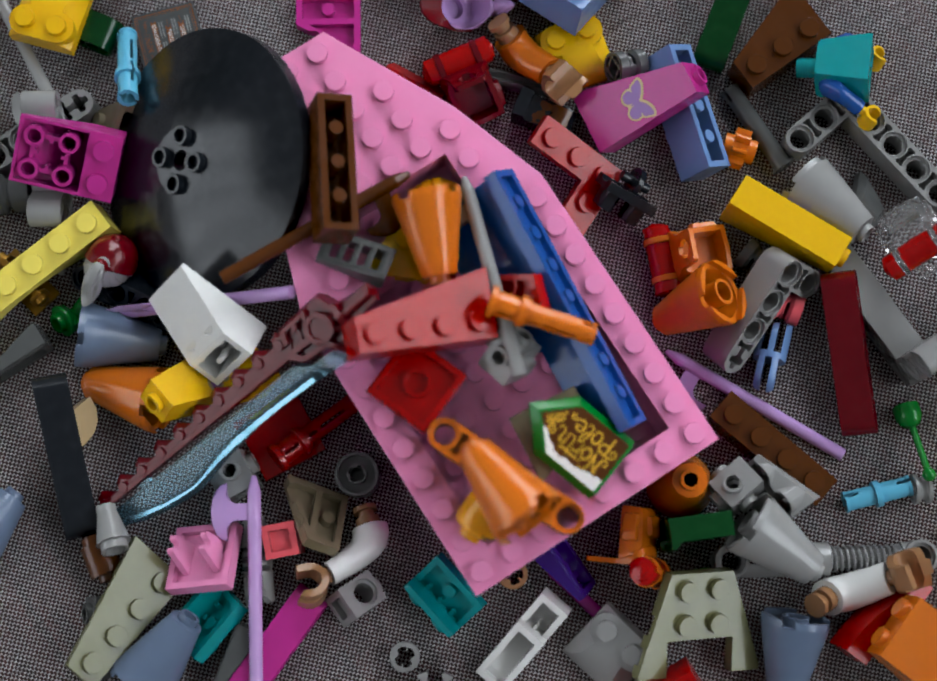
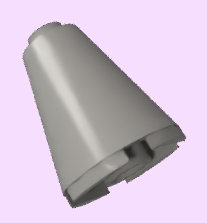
M822 155L821 158L816 156L805 164L791 180L795 183L792 191L789 193L787 190H784L781 195L852 237L851 244L857 240L861 243L864 242L874 230V226L871 225L874 217L830 161Z
M766 492L757 496L759 500L752 507L753 509L745 516L740 514L734 522L735 535L726 537L725 544L727 547L725 548L732 554L802 584H806L809 581L816 582L825 570V565L823 564L824 556L772 496Z

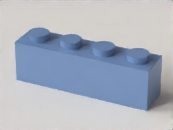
M668 44L648 57L649 71L680 62L697 65L691 44ZM707 95L662 123L681 182L704 180L731 166Z

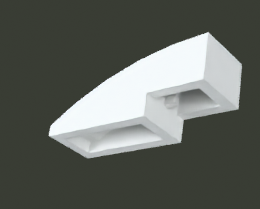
M546 586L475 672L485 681H513L568 617L572 608Z

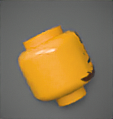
M472 490L456 513L457 521L462 526L459 532L475 544L480 540L485 542L495 541L496 539Z

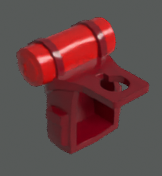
M485 36L475 40H468L467 43L441 54H435L432 58L422 62V74L425 80L432 86L440 84L447 97L444 101L456 107L476 124H485L505 113L504 105L506 100L501 84L497 79H492L488 63L494 60V48Z

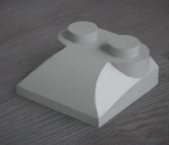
M607 601L562 651L594 681H630L634 664H639L643 652L640 646L645 634L610 601Z

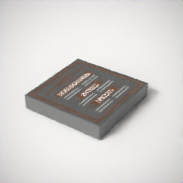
M193 1L131 17L133 28L138 35L137 44L144 68L171 42L183 35L201 30Z

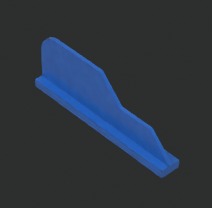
M513 169L493 171L484 177L485 182L476 187L475 192L498 273L542 274L551 309L594 322ZM468 223L460 229L458 271L461 276L482 268L471 226ZM528 325L522 327L529 331L533 336V340L542 347L539 352L543 353L562 391L575 386L579 396L612 422L619 433L647 420L599 330L593 345L589 346Z

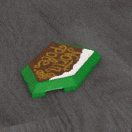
M580 396L528 402L532 423L533 454L589 499L596 495L630 452L635 441L624 432L619 433L612 422Z

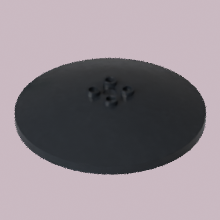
M207 28L188 33L171 42L141 72V82L138 85L139 101H137L133 113H124L119 127L120 130L127 131L128 133L115 195L110 206L113 221L121 231L120 234L132 240L137 248V271L154 287L158 289L184 263L221 292L230 293L243 291L253 285L275 264L281 254L226 285L218 272L295 230L298 225L310 184V125L307 106L298 82L288 65L277 52L266 43L248 34L225 28ZM186 154H187V157H186V159H185V168H184L183 161H184V158H185V156H186Z

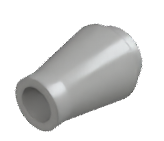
M108 502L98 505L95 508L97 515L96 548L101 550L103 556H115L126 552L129 549L128 543L131 538L117 511L116 504Z

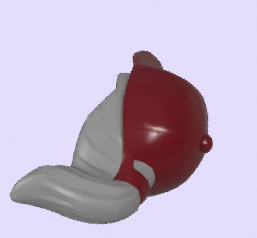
M117 233L103 235L85 253L86 259L83 263L85 275L81 286V305L83 307L89 306L99 296L102 287L119 286L136 272L138 251L133 241L125 235Z

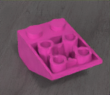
M21 113L8 180L111 203L115 195L128 132L93 123Z

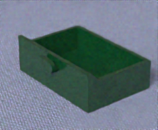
M732 510L661 521L662 533L658 546L659 551L665 553L677 550L682 543L735 535Z

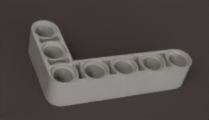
M824 98L791 126L780 142L789 158L793 157L795 161H800L841 126L919 211L926 215L937 214V203L933 202L929 197V191L937 193V169L881 109V115L877 119L874 131H865L857 123L859 114L853 115L839 103ZM870 98L869 102H865L866 107L876 105ZM821 117L825 119L828 127L818 126L814 118ZM796 137L802 140L804 148L794 147L790 138ZM883 144L892 145L896 150V155L888 154ZM910 167L916 170L918 179L909 177L906 168Z
M849 243L847 248L851 250V253L843 266L840 268L836 265L828 273L856 270L865 333L900 380L906 385L912 386L931 377L937 372V333L922 340ZM817 268V270L820 272V274H826V273H827V272H825V271H823V270Z

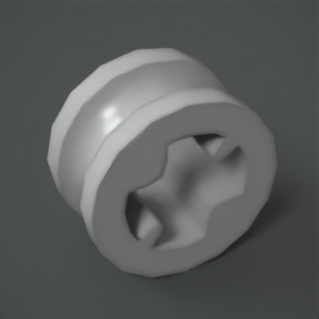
M916 474L909 475V481L912 482L914 496L910 497L913 504H920L921 500H924L925 503H932L934 500L933 481L924 480L922 475L921 477H918Z
M402 641L392 647L389 660L395 670L407 673L418 666L421 654L419 648L414 643ZM406 647V651L410 648L414 652L410 666L405 667L404 662L401 665L397 663L396 658L400 655L399 648Z

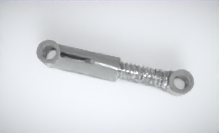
M923 539L898 542L897 545L891 544L890 546L887 544L884 546L881 544L878 546L875 544L872 546L861 544L859 547L857 545L853 547L851 545L847 547L845 545L841 547L837 545L835 548L832 545L830 546L828 542H812L824 556L823 564L825 565V570L821 576H830L832 569L835 572L838 569L841 572L844 569L849 572L850 569L856 571V569L860 570L882 562L886 563L887 557L891 554L913 547H919L923 551L925 558L930 559L933 569L937 566V548L933 543ZM727 545L719 546L713 551L710 558L711 568L723 567L721 560L723 554L728 551L725 548ZM735 555L737 558V566L734 569L736 578L786 577L758 564H749L748 560Z

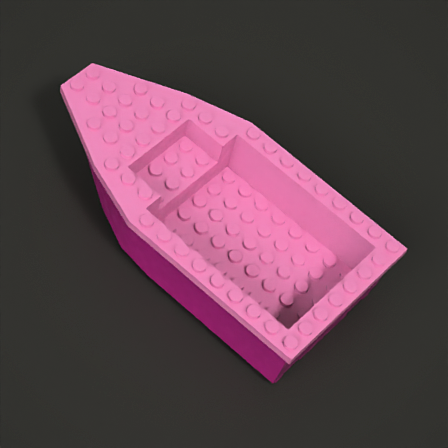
M324 32L281 57L295 76L307 108L317 92L352 95L357 194L391 175L406 171L410 172L411 176L399 188L390 192L391 196L399 193L400 200L408 198L407 190L414 189L416 185L426 179L442 177L461 186V178L467 176L475 189L485 182L483 178L491 172L513 169L594 322L599 323L598 330L647 419L624 431L627 436L635 441L634 445L597 494L590 499L554 470L544 480L582 507L585 521L581 528L719 439L540 172L456 107ZM310 184L303 212L296 228L311 221ZM372 202L358 210L360 230L355 236L382 244L387 236L377 237L370 235L366 231L377 224L380 219L379 210L375 203ZM312 236L286 250L300 309L318 293L327 294L338 301L345 302L366 283L315 262L322 244L313 243ZM333 244L329 256L336 257L340 244ZM347 247L342 260L349 262L354 249ZM360 253L356 264L363 266L367 255ZM386 276L382 288L369 284L372 288L375 287L379 292L377 295L380 299L366 312L422 291L425 284L419 281H396L395 277ZM486 344L477 347L435 351L467 375L465 382L437 419L450 418L481 439L491 440L537 476L509 418L529 409L528 402L545 401L563 392L543 353L539 352L535 357L537 364L526 377L503 387L478 364L488 348ZM329 349L323 353V356L476 597L571 536L561 535L544 523H541L522 538L517 533L509 536L508 539L511 543L508 545H500L497 540L492 542L480 540L475 544L466 539L459 532L462 526L456 518L458 509L472 491L464 470L438 453L431 446L428 431L423 435L366 393L368 387L391 357L347 362L345 352ZM441 427L435 434V441L441 445H448L455 438V431L450 427ZM563 508L557 514V521L564 528H572L577 523V515L572 509Z

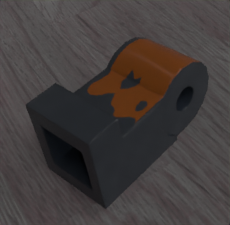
M524 86L522 87L511 112L512 123L534 131L542 117L549 115L566 129L571 130L577 116L572 109L564 105L562 107L558 106L554 102L536 95L535 91Z

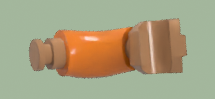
M502 13L491 20L488 29L491 33H495V48L502 60L517 73L541 84L542 91L555 104L562 107L567 101L574 100L583 91L582 87L589 80L572 65L568 64L566 60L558 59L540 47L530 37L523 25H515L513 22H509L510 18L506 13Z

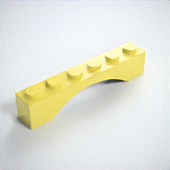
M90 200L0 270V321L20 301L47 280L85 258V253L98 238L110 233H121L102 206Z

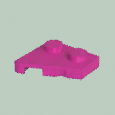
M296 0L297 30L313 37L324 32L361 53V0Z

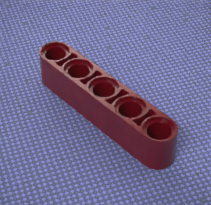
M856 270L821 274L822 299L842 436L877 434V414Z

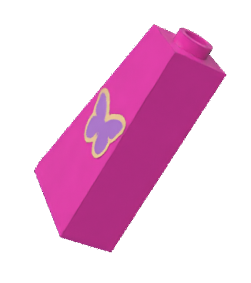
M680 62L585 89L574 99V102L599 152L614 153L710 92L706 86L708 82L707 76L702 68L693 63Z

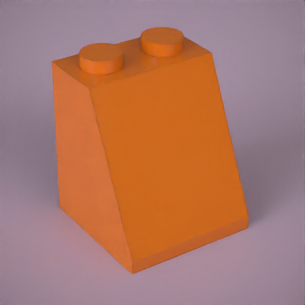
M906 594L905 597L900 598L891 609L892 615L887 623L875 631L871 638L872 644L867 652L900 681H937V610L921 597Z

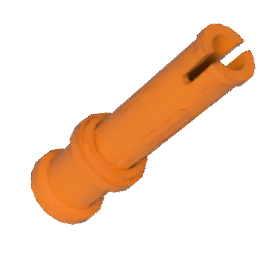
M494 285L484 317L490 318L493 315L514 322V326L518 328L528 325L589 346L593 345L599 323L540 306L539 304L532 303L533 299L530 296L523 295V297H518L500 291V286Z

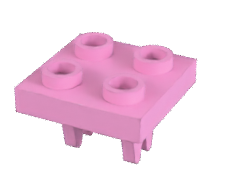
M236 521L230 524L228 528V542L221 540L217 536L212 524L177 528L176 535H170L169 538L173 547L167 548L171 561L165 590L170 595L233 590L243 527L240 523Z

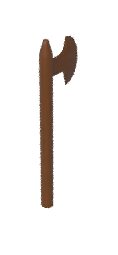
M406 171L391 175L358 194V210L374 202L380 213L378 223L366 230L370 235L377 237L390 236L401 229L391 205L390 192L399 188L411 176L410 172ZM312 221L305 223L219 271L218 273L224 284L226 285L312 236Z

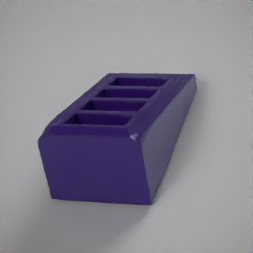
M564 539L534 559L578 601L584 599L596 584V581L567 539Z

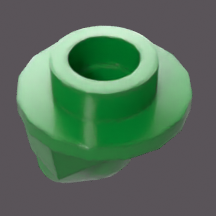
M81 296L71 309L67 308L64 304L52 308L50 322L56 332L70 336L78 330L82 306Z

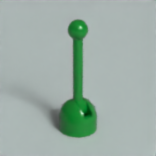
M917 401L901 403L892 409L894 418L901 427L910 429L924 469L922 477L926 481H933L936 478V472L930 468L916 428L922 419L919 403Z

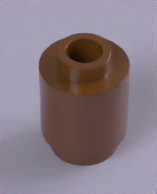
M96 534L82 539L80 542L83 548L80 552L91 581L99 579L100 584L110 582L115 568L121 562L120 555L103 556L101 550L96 548Z

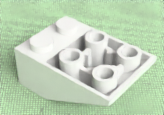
M184 263L176 269L149 299V302L188 364L217 386L253 354L268 327Z

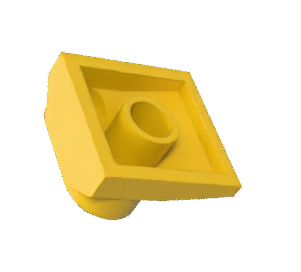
M21 0L20 5L16 6L10 13L9 23L11 29L9 36L15 41L74 56L93 0Z
M595 15L575 36L556 24L535 36L534 41L540 47L558 59L566 60L568 64L572 65L589 80L582 87L583 89L608 80L604 71V62L607 54L610 52L602 34L601 22Z

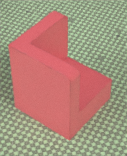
M294 520L261 526L266 560L305 553V546H302Z

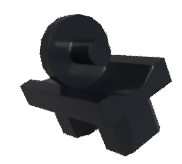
M635 168L630 173L623 170L619 175V179L624 181V185L600 172L596 181L601 186L593 199L599 207L611 213L618 200H624L625 203L617 216L633 227L636 226L645 213L653 217L657 208L649 204L646 198L638 194L640 191L647 194L651 186L645 183L647 179L646 171L641 168Z

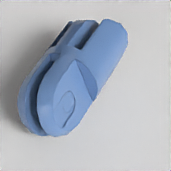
M773 322L767 349H762L765 334L755 347L752 357L757 361L753 380V387L759 391L765 364L770 365L765 392L773 391L778 367L786 364L794 328L793 325L787 324L781 353L775 351L781 325L779 322Z

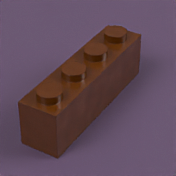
M317 92L307 108L310 125L309 180L313 243L348 245L360 230L352 95Z
M732 391L724 396L706 418L709 425L748 459L751 460L760 454L821 496L807 508L817 506L837 482L835 477Z

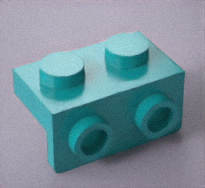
M442 552L404 585L410 600L416 606L421 607L431 618L433 626L448 638L454 635L487 604L481 595L475 596L463 575Z
M232 591L195 593L182 608L193 612L199 618V625L201 626V632L191 656L203 664L218 649L224 638L241 622L242 617L247 613L248 609Z

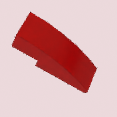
M927 586L905 594H900L896 591L891 596L857 609L830 640V643L847 657L867 666L873 657L867 652L872 644L871 638L879 627L887 623L892 615L891 609L895 602L905 597L906 594L926 600L933 587Z

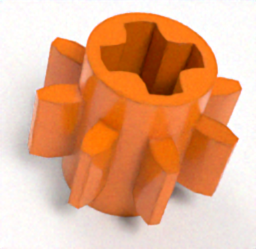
M738 127L735 134L726 133L723 144L731 165L729 166L730 168L740 170L743 163L752 164L759 144L758 141H754L751 138L753 131Z

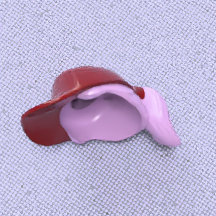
M511 0L420 1V10L429 22L446 30L457 32H471L479 28L490 16L496 17L502 13H508L515 7V3Z

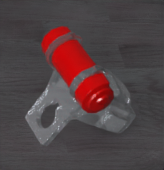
M915 196L890 209L879 219L876 225L877 230L875 234L884 250L889 253L882 258L883 269L887 275L895 280L912 274V270H915L924 279L937 272V263L930 267H924L928 260L937 258V213L926 200H921L918 196Z

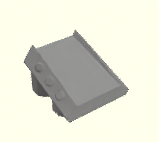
M760 454L747 463L764 480L765 490L761 493L766 492L772 496L791 519H794L821 497Z

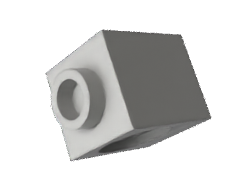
M366 570L337 589L325 601L345 629L378 606L387 596L383 592L380 581L373 577L369 570ZM354 592L361 595L363 603L356 599Z

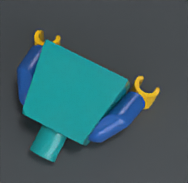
M844 33L835 38L821 39L817 45L816 58H797L796 78H814L815 94L818 97H825L839 103L853 115L859 114L857 123L865 131H871L877 125V119L881 115L880 108L876 105L866 107L865 102H869L872 71H880L886 63V59L883 58L885 55L883 47L873 45V33L857 35Z

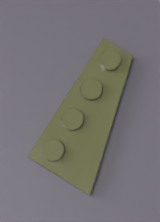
M137 536L131 538L129 549L115 568L110 583L98 600L93 615L88 624L85 625L64 665L81 681H100L173 596L165 590L169 566Z

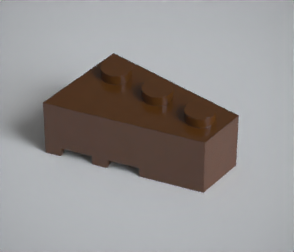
M778 0L733 61L727 76L733 84L738 83L746 97L750 98L796 66L797 58H807L815 53L818 42L821 39L829 38L831 32L806 0Z

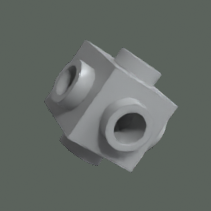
M514 326L528 375L536 366L537 361L535 357L542 347L533 340V336L529 331L522 327ZM497 329L499 338L486 344L488 348L478 364L504 387L520 379H513L500 330Z
M230 447L216 454L217 460L209 463L212 471L209 479L214 489L217 490L220 485L227 483L228 497L234 503L247 496L252 475L257 476L260 489L263 488L257 474L261 469L252 453L247 454L246 451L240 448L234 449V447Z
M740 455L728 466L722 464L710 475L711 481L708 482L710 492L712 493L709 496L710 500L720 511L732 510L733 516L740 511L742 513L748 512L758 502L757 496L765 490L764 480Z

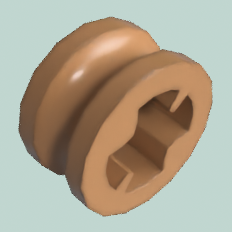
M524 565L520 568L522 570V578H517L519 580L518 583L511 584L510 579H503L500 581L503 587L508 589L522 587L528 578L526 566Z

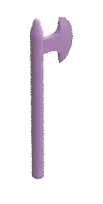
M293 285L225 294L238 305L294 299L296 291ZM150 302L106 309L107 311L119 312L132 318L158 315Z
M669 349L665 351V354L677 366L685 370L679 380L700 411L706 405L696 400L693 394L694 387L699 379L726 395L732 391L760 415L840 461L846 452L845 448L685 354Z
M252 475L247 491V503L232 502L228 497L227 483L220 485L215 491L210 513L215 533L221 540L227 542L228 528L231 523L240 520H247L249 681H263L261 490L257 476Z

